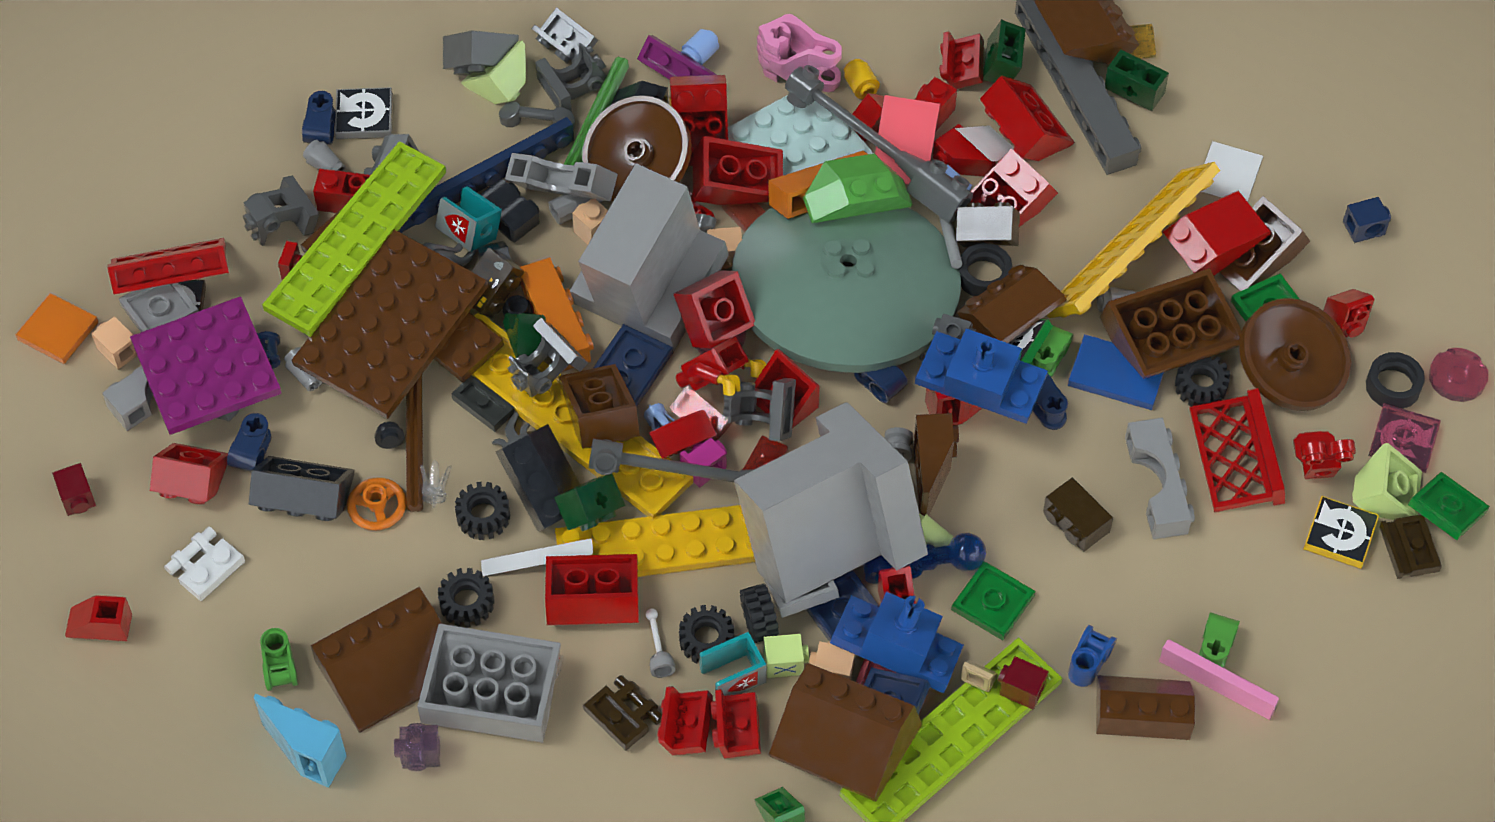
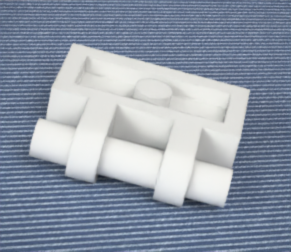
M207 527L202 533L197 532L191 538L192 542L182 551L177 550L171 556L172 560L164 566L170 575L182 569L185 573L178 578L180 584L200 601L205 599L245 562L244 556L223 538L214 546L209 543L217 535L211 527ZM199 551L203 552L204 555L196 563L193 564L189 561Z

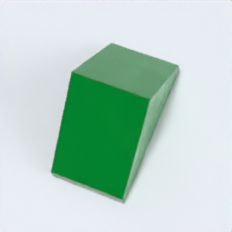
M784 787L754 799L765 822H805L803 805Z

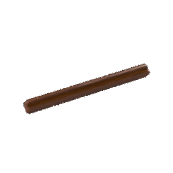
M422 375L406 395L407 509L410 512H420L423 509Z

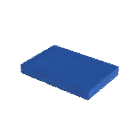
M1084 334L1068 380V386L1152 410L1164 372L1143 379L1112 342Z

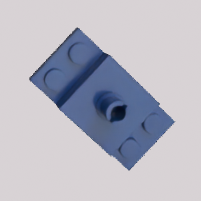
M967 328L961 340L936 331L916 375L915 384L1027 424L1046 380L1048 370L1020 361L1022 348Z
M886 591L880 607H877L851 595L830 643L896 673L928 680L930 688L944 693L964 644L936 633L943 616L925 609V604L920 598L917 604H914L916 596H909L905 600Z

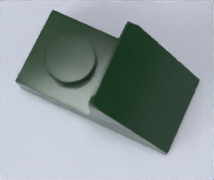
M505 314L503 324L516 359L523 354L530 356L538 348L542 335L533 325L540 318L546 321L544 315Z

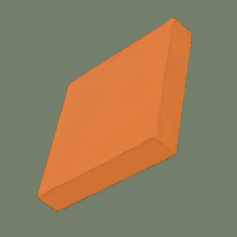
M50 293L17 332L16 338L33 349L65 364L98 324V319L91 313Z

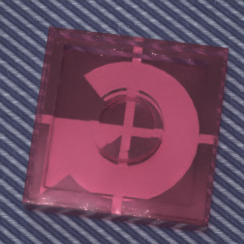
M1384 403L1368 456L1372 457L1382 444L1389 443L1423 473H1426L1441 420Z

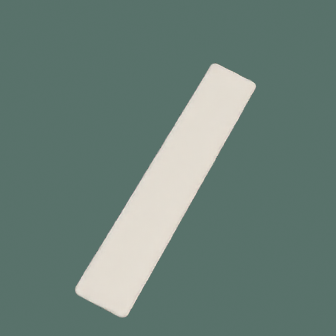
M592 539L485 559L481 561L482 575L488 576L546 564V556L592 555Z

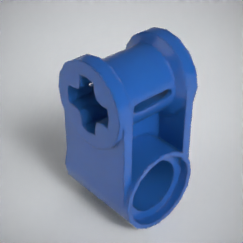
M1088 625L1072 654L1068 670L1070 681L1080 687L1092 684L1101 667L1111 655L1117 638L1113 636L1108 638L1094 631L1093 626ZM1078 665L1087 666L1089 669H1082Z

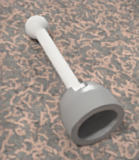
M651 608L647 610L646 617L651 623L656 654L650 658V670L652 676L663 678L675 672V664L672 656L668 652L662 651L656 622L658 612Z

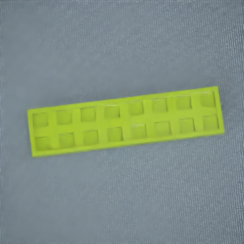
M399 141L262 304L264 311L311 337L393 230L399 231L446 174L445 165Z
M1018 637L984 666L998 673L989 692L969 683H964L921 720V728L876 802L845 788L840 790L839 796L865 822H904L1032 710L1000 695L1001 683L998 682V677L1005 664L1010 666L1014 656L1049 671L1046 687L1037 704L1062 683L1063 678Z

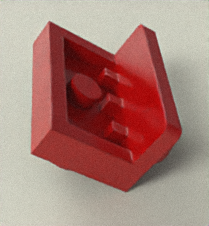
M949 31L944 32L943 43L940 44L942 65H940L939 71L941 78L955 89L983 83L984 39L981 34L954 39Z
M673 686L666 687L665 698H663L661 703V726L658 728L657 736L659 743L672 756L706 752L711 717V701H713V695L708 690L679 693Z
M722 689L715 690L716 701H711L713 720L717 719V729L712 730L714 747L720 749L724 759L761 754L756 693L724 696Z

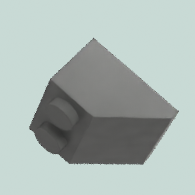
M471 30L443 36V69L454 70V75H470V72H485L486 67L496 66L518 42L519 35Z

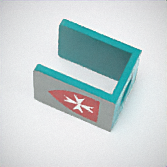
M466 186L462 190L459 206L446 197L440 199L435 227L472 252L496 240L502 209Z
M749 632L699 654L700 671L702 674H706L744 656H747L750 661L751 667L715 683V690L722 689L724 696L742 694L766 683L767 665Z

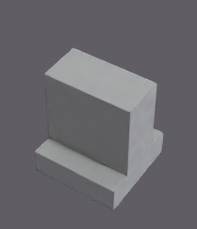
M635 164L578 262L582 271L570 289V294L575 305L620 326L625 324L673 347L675 351L686 328L673 293L720 271L729 256L725 241L700 230L687 186L639 164Z
M848 402L815 417L820 435L819 438L734 480L757 570L786 604L880 555L896 571L928 555L908 461Z

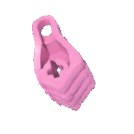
M785 14L778 19L759 26L757 52L765 77L775 82H778L779 76L787 80L798 67L804 68L806 65H810L820 71L818 79L824 83L823 92H833L840 86L841 72L836 65L842 58V46L837 41L817 34L792 14ZM829 50V51L834 52V54H832V55H827V54H825V53H823V52ZM821 75L831 77V78H833V80H832V81L823 80V79L821 78Z

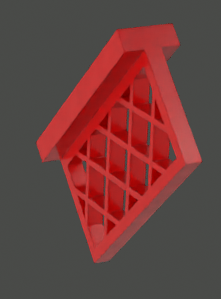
M224 238L111 259V264L107 265L114 295L229 273Z
M1259 388L1247 390V396L1189 407L1214 512L1270 501L1273 502V506L1285 504V488ZM1240 406L1244 408L1245 413L1239 421L1226 415L1230 408ZM1210 413L1216 416V419L1208 427L1199 422L1197 415ZM1221 420L1234 426L1228 436L1215 430ZM1239 430L1251 436L1246 446L1232 440ZM1210 435L1223 442L1216 452L1204 445ZM1228 445L1240 451L1234 462L1221 456ZM1245 455L1257 460V465L1252 472L1239 465ZM1216 461L1229 467L1222 478L1210 470ZM1234 470L1247 477L1240 488L1227 481ZM1253 480L1264 487L1265 493L1252 495L1245 491V489ZM1222 486L1235 492L1231 500L1218 502L1217 493Z

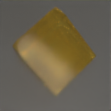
M1132 25L1131 27L1135 32L1134 36L1139 46L1131 54L1140 59L1156 57L1153 25Z

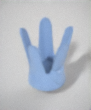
M661 403L650 404L644 413V418L649 426H651L652 431L660 428V425L664 426L671 423L670 420L675 421Z

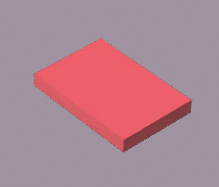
M885 95L878 134L899 150L931 162L940 104ZM876 146L875 154L904 180L905 184H909L911 179L895 163V160Z

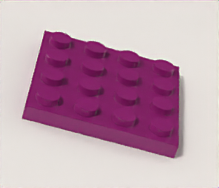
M241 296L130 336L169 435L282 394Z

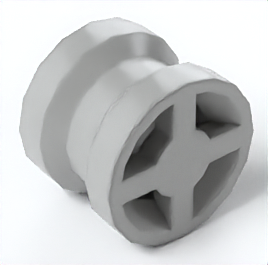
M899 427L886 430L884 438L907 461L912 458V448L910 445L913 443L914 434L908 429Z

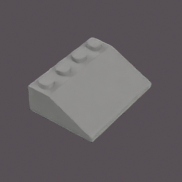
M439 624L417 706L421 723L543 743L550 715L561 644L559 642Z

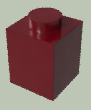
M81 463L52 472L67 516L84 513L89 508L96 506Z
M1014 656L1010 666L1005 664L999 674L998 682L1001 683L1000 695L1034 710L1046 687L1049 671Z

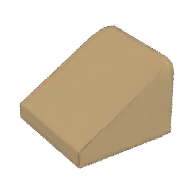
M965 661L962 667L961 679L981 690L989 692L998 676V673L972 661Z

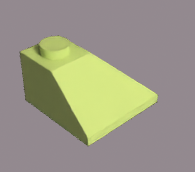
M522 40L518 41L496 66L486 67L485 72H470V75H467L461 82L462 85L494 104L514 101L520 95L519 90L526 83L525 43Z
M1389 443L1382 444L1355 476L1352 493L1353 503L1363 510L1378 514L1379 518L1394 520L1418 515V512L1408 506L1411 498L1420 491L1422 471Z

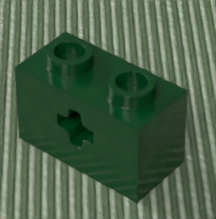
M1002 19L987 39L984 80L995 83L1000 76L1015 79L1022 69L1026 28Z
M1120 49L1107 67L1105 89L1153 111L1165 94L1169 72Z
M612 473L589 480L554 497L568 530L580 527L581 531L593 528L598 525L597 519H599L600 523L616 516L615 510L625 506Z

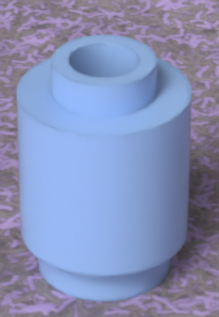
M700 29L682 46L681 53L703 65L719 49L718 37L710 30Z

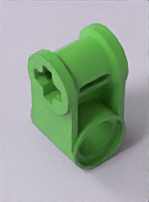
M1053 326L1030 364L1048 370V374L1052 377L1070 347L1073 333Z
M1210 612L1203 633V642L1199 655L1224 668L1240 621Z
M280 628L266 630L261 636L260 644L263 658V675L267 691H271L273 687L292 684L297 686L296 666L286 632ZM273 644H283L282 647L277 650L270 649V647Z

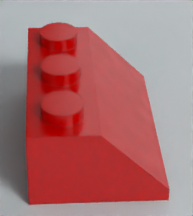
M1000 76L980 98L986 107L984 109L986 114L998 123L1000 133L1015 146L1013 150L1022 159L1027 158L1040 161L1075 143L1031 84Z
M637 554L546 556L545 607L547 625L639 623Z

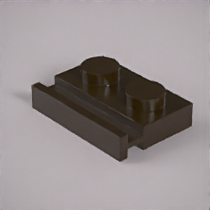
M1415 515L1397 518L1391 522L1381 521L1379 527L1397 579L1407 575L1412 577L1440 572L1442 565L1424 516Z

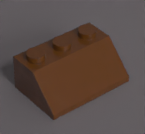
M1018 265L1008 271V275L1003 279L989 284L985 292L968 299L965 303L966 305L958 310L957 313L960 319L972 322V328L976 329V332L1009 343L1067 299L1037 268Z
M1097 675L1096 734L1190 740L1195 725V695L1190 681Z

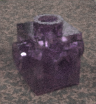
M412 723L408 726L400 727L399 738L394 739L395 758L400 757L402 769L422 771L428 767H440V734L438 725Z

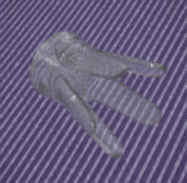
M433 461L431 465V475L425 473L424 466L420 465L423 479L422 499L427 503L433 504V508L436 504L446 501L447 494L445 493V488L451 471V466H448L446 472L439 480V463L437 461Z

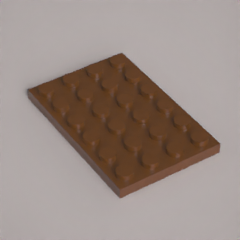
M394 229L317 330L291 360L293 366L384 418L389 419L488 288V281Z

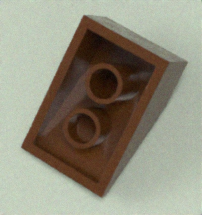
M1264 196L1252 208L1271 231V234L1219 272L1239 291L1272 276L1290 263L1310 242L1304 231Z
M616 364L559 376V382L574 431L582 449L592 448L593 439L625 442L640 436L636 404Z
M952 413L916 415L913 450L919 513L923 516L926 514L930 515L951 470L952 458H957L958 425H953Z

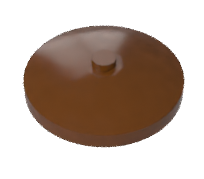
M650 96L628 97L606 108L592 123L584 141L582 160L583 163L597 164L618 174L610 201L613 203L635 164H639L679 183L689 165L692 148L691 136L682 116L668 103Z
M1277 299L1266 303L1255 311L1242 329L1239 353L1243 369L1255 388H1259L1260 394L1272 403L1289 410L1310 411L1328 404L1344 389L1351 370L1349 346L1337 323L1319 307L1299 299Z

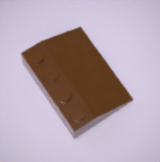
M1034 0L1065 55L1110 65L1120 49L1131 54L1139 46L1134 36V30L1126 23L1122 16V10L1113 0Z
M1210 269L1108 301L1100 316L1112 343L1143 379L1239 347L1242 332Z
M420 586L311 645L315 663L359 733L420 699L438 625L442 624Z
M808 663L791 690L769 751V756L876 802L921 728L922 722L914 705Z

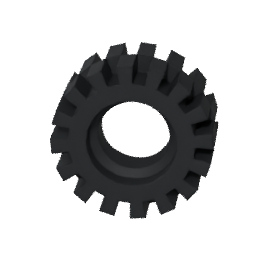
M1210 356L1178 367L1175 386H1177L1176 393L1177 395L1181 394L1180 399L1183 402L1188 399V405L1193 406L1194 403L1201 405L1221 401L1225 398L1230 381V371L1227 370L1225 362L1220 365L1221 358L1216 356L1213 360ZM1197 374L1206 375L1213 380V385L1208 387L1199 386L1192 381L1191 377Z
M482 481L476 482V488H473L472 484L467 486V492L462 489L459 493L460 498L457 497L455 501L458 526H461V531L464 534L468 532L470 538L474 539L475 535L478 534V539L484 540V535L488 534L489 539L494 538L493 532L496 531L500 535L503 533L502 527L507 528L509 525L508 520H510L511 515L507 494L505 491L501 492V487L498 485L493 489L491 482H487L486 487H482ZM479 504H490L494 507L493 514L485 518L474 517L471 511L473 507Z
M462 568L456 569L457 575L454 576L450 572L447 574L448 581L443 578L441 587H438L441 613L443 616L446 615V620L449 623L454 620L455 626L458 627L461 626V622L465 623V628L471 627L470 622L472 621L475 622L476 626L480 625V618L482 617L486 621L489 618L488 612L492 613L494 609L492 584L489 582V578L486 575L483 577L482 572L479 570L473 574L472 568H467V573H462ZM463 590H472L478 595L476 602L466 606L458 605L454 599L456 594Z
M763 583L740 589L743 615L754 643L764 641V637L779 636L777 616L766 584Z
M701 605V611L699 612L694 607L691 609V615L686 612L683 616V621H680L679 624L681 651L684 650V655L687 658L692 656V662L696 664L700 659L699 654L734 638V624H732L731 617H726V611L723 609L718 613L717 606L711 605V609L706 610V605ZM702 627H711L717 630L719 636L714 642L702 643L695 638V633Z

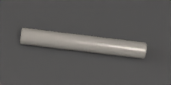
M939 216L951 267L958 269L962 266V260L952 222L948 223Z

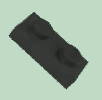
M473 375L451 393L453 401L494 432L515 411L511 404Z

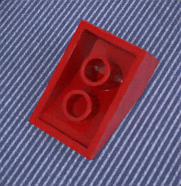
M703 136L693 151V201L715 205L769 202V180L783 176L782 149Z
M1238 190L1186 214L1164 230L1163 233L1193 273L1210 269L1213 276H1215L1269 236L1271 231Z

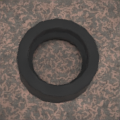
M977 243L968 247L961 254L962 266L959 268L961 287L966 293L974 297L985 292L987 286L992 282L1003 279L1008 275V271L1013 268L1012 260L1008 253L998 245L990 243ZM988 261L997 265L1001 269L1002 274L997 279L982 281L970 275L968 268L975 262Z
M1400 352L1382 354L1372 362L1366 378V391L1379 406L1391 410H1402L1412 406L1418 400L1425 382L1424 371L1419 362L1409 355ZM1386 370L1399 371L1410 379L1412 387L1404 392L1389 390L1380 383L1378 375Z

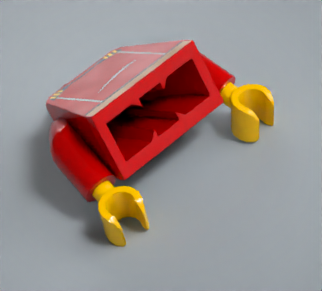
M734 336L682 364V371L676 374V381L682 389L691 386L694 391L710 383L716 386L723 384V394L733 396L735 391L740 392V378L737 375L727 374L738 368L744 370L745 367H750V377L758 378L766 366V362L762 359L749 360L737 337Z

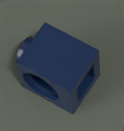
M1375 197L1347 205L1343 223L1353 242L1357 243L1385 235L1391 221V214L1388 207L1382 204L1380 198Z

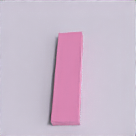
M1172 640L1166 641L1162 648L1159 662L1268 720L1271 719L1279 701L1278 696Z

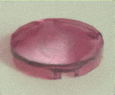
M1454 347L1435 356L1429 368V380L1433 389L1440 396L1451 401L1465 402L1474 400L1482 394L1488 382V369L1476 353Z

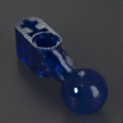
M961 533L955 536L948 546L935 547L931 544H926L928 555L908 565L911 567L912 579L919 577L923 571L934 570L941 564L951 563L958 570L973 571L983 564L986 558V547L982 539L977 535ZM880 555L863 564L865 580L868 583L878 584L879 570L894 567Z

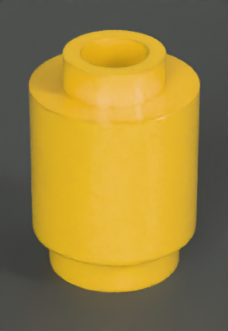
M854 59L844 67V78L858 99H864L867 93H877L880 83L868 63L861 59Z

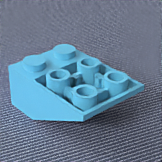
M255 694L253 698L262 725L299 774L329 788L347 757L339 728L328 720H322L321 722L311 718L310 714L300 708H294L293 710L283 706V703L275 697L267 696L265 698Z

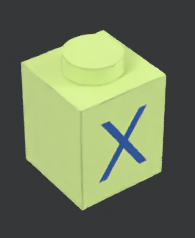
M801 634L764 637V659L767 665L766 677L775 678L801 675L804 670V663H809L808 645H802Z

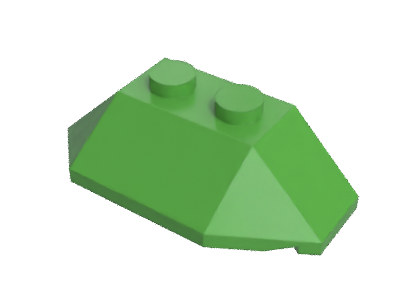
M876 154L825 161L803 197L812 223L908 208L913 205L904 180Z

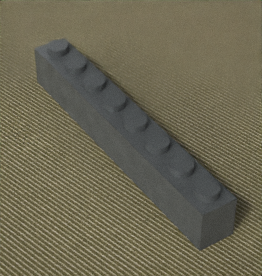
M1016 0L1015 14L1022 27L1026 28L1027 36L1106 175L1136 166L1139 153H1141L1140 142L1136 137L1132 136L1127 119L1124 116L1121 117L1114 97L1109 96L1105 89L1103 78L1095 72L1093 61L1065 55L1034 0Z

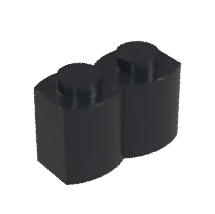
M500 179L480 194L502 209L498 230L510 241L515 243L540 224L538 206L534 201L522 197L519 189L513 183H507L505 180Z

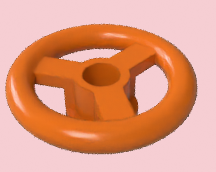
M370 478L353 488L347 500V511L352 521L361 528L375 531L387 529L395 525L404 515L407 505L406 495L403 489L390 479ZM396 495L398 500L397 508L386 519L384 513L386 503L391 497ZM356 505L368 507L370 511L375 513L377 522L362 518L356 510Z

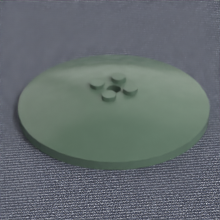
M909 207L818 223L811 222L808 212L787 219L774 208H771L748 227L742 236V241L736 248L733 258L732 271H738L755 319L751 330L774 350L780 349L790 359L828 371L845 373L876 371L893 365L897 366L918 357L929 349L934 337L932 330L936 318H942L943 313L955 316L960 298L961 277L959 268L954 269L951 267L944 236L926 218ZM851 262L855 266L845 267L842 263Z

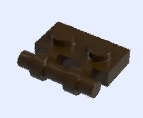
M620 675L614 681V685L619 689L617 692L614 693L606 685L583 704V709L626 751L649 732L648 725L643 720L649 718L655 725L661 723L662 713L658 710V705L652 699L648 700L639 692V686L635 682L628 681L623 675ZM631 700L638 708L633 712L624 703L625 701Z

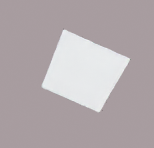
M991 126L955 128L991 161H1000L1011 148H1014Z
M1212 141L1204 164L1215 162L1220 172L1213 178V184L1201 192L1223 198L1239 190L1248 202L1263 156Z

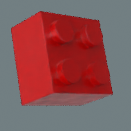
M717 271L673 293L692 347L711 349L754 326L755 319L738 271Z

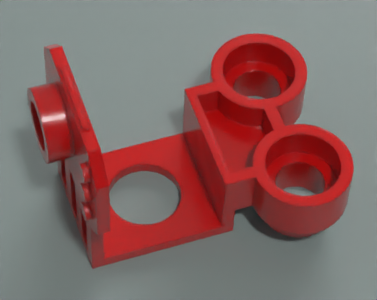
M1328 431L1299 433L1293 440L1295 457L1303 464L1305 479L1335 477L1342 468L1341 463L1352 461L1354 459L1353 455L1356 454L1354 440L1342 439L1335 441V436Z

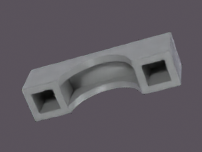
M512 153L505 180L530 190L611 201L618 174L597 164L575 162V165H565L532 155Z
M142 366L135 369L132 374L123 380L113 383L107 390L102 392L108 409L127 431L152 415L150 401L153 393Z
M1163 418L1129 422L1125 440L1131 462L1151 469L1158 476L1162 484V490L1149 499L1146 511L1152 538L1159 539L1188 534L1191 522L1195 520L1193 506L1187 504L1186 501L1187 486L1185 480L1180 479L1178 473L1180 462L1177 453L1173 454L1172 452L1173 439L1170 428L1165 427Z

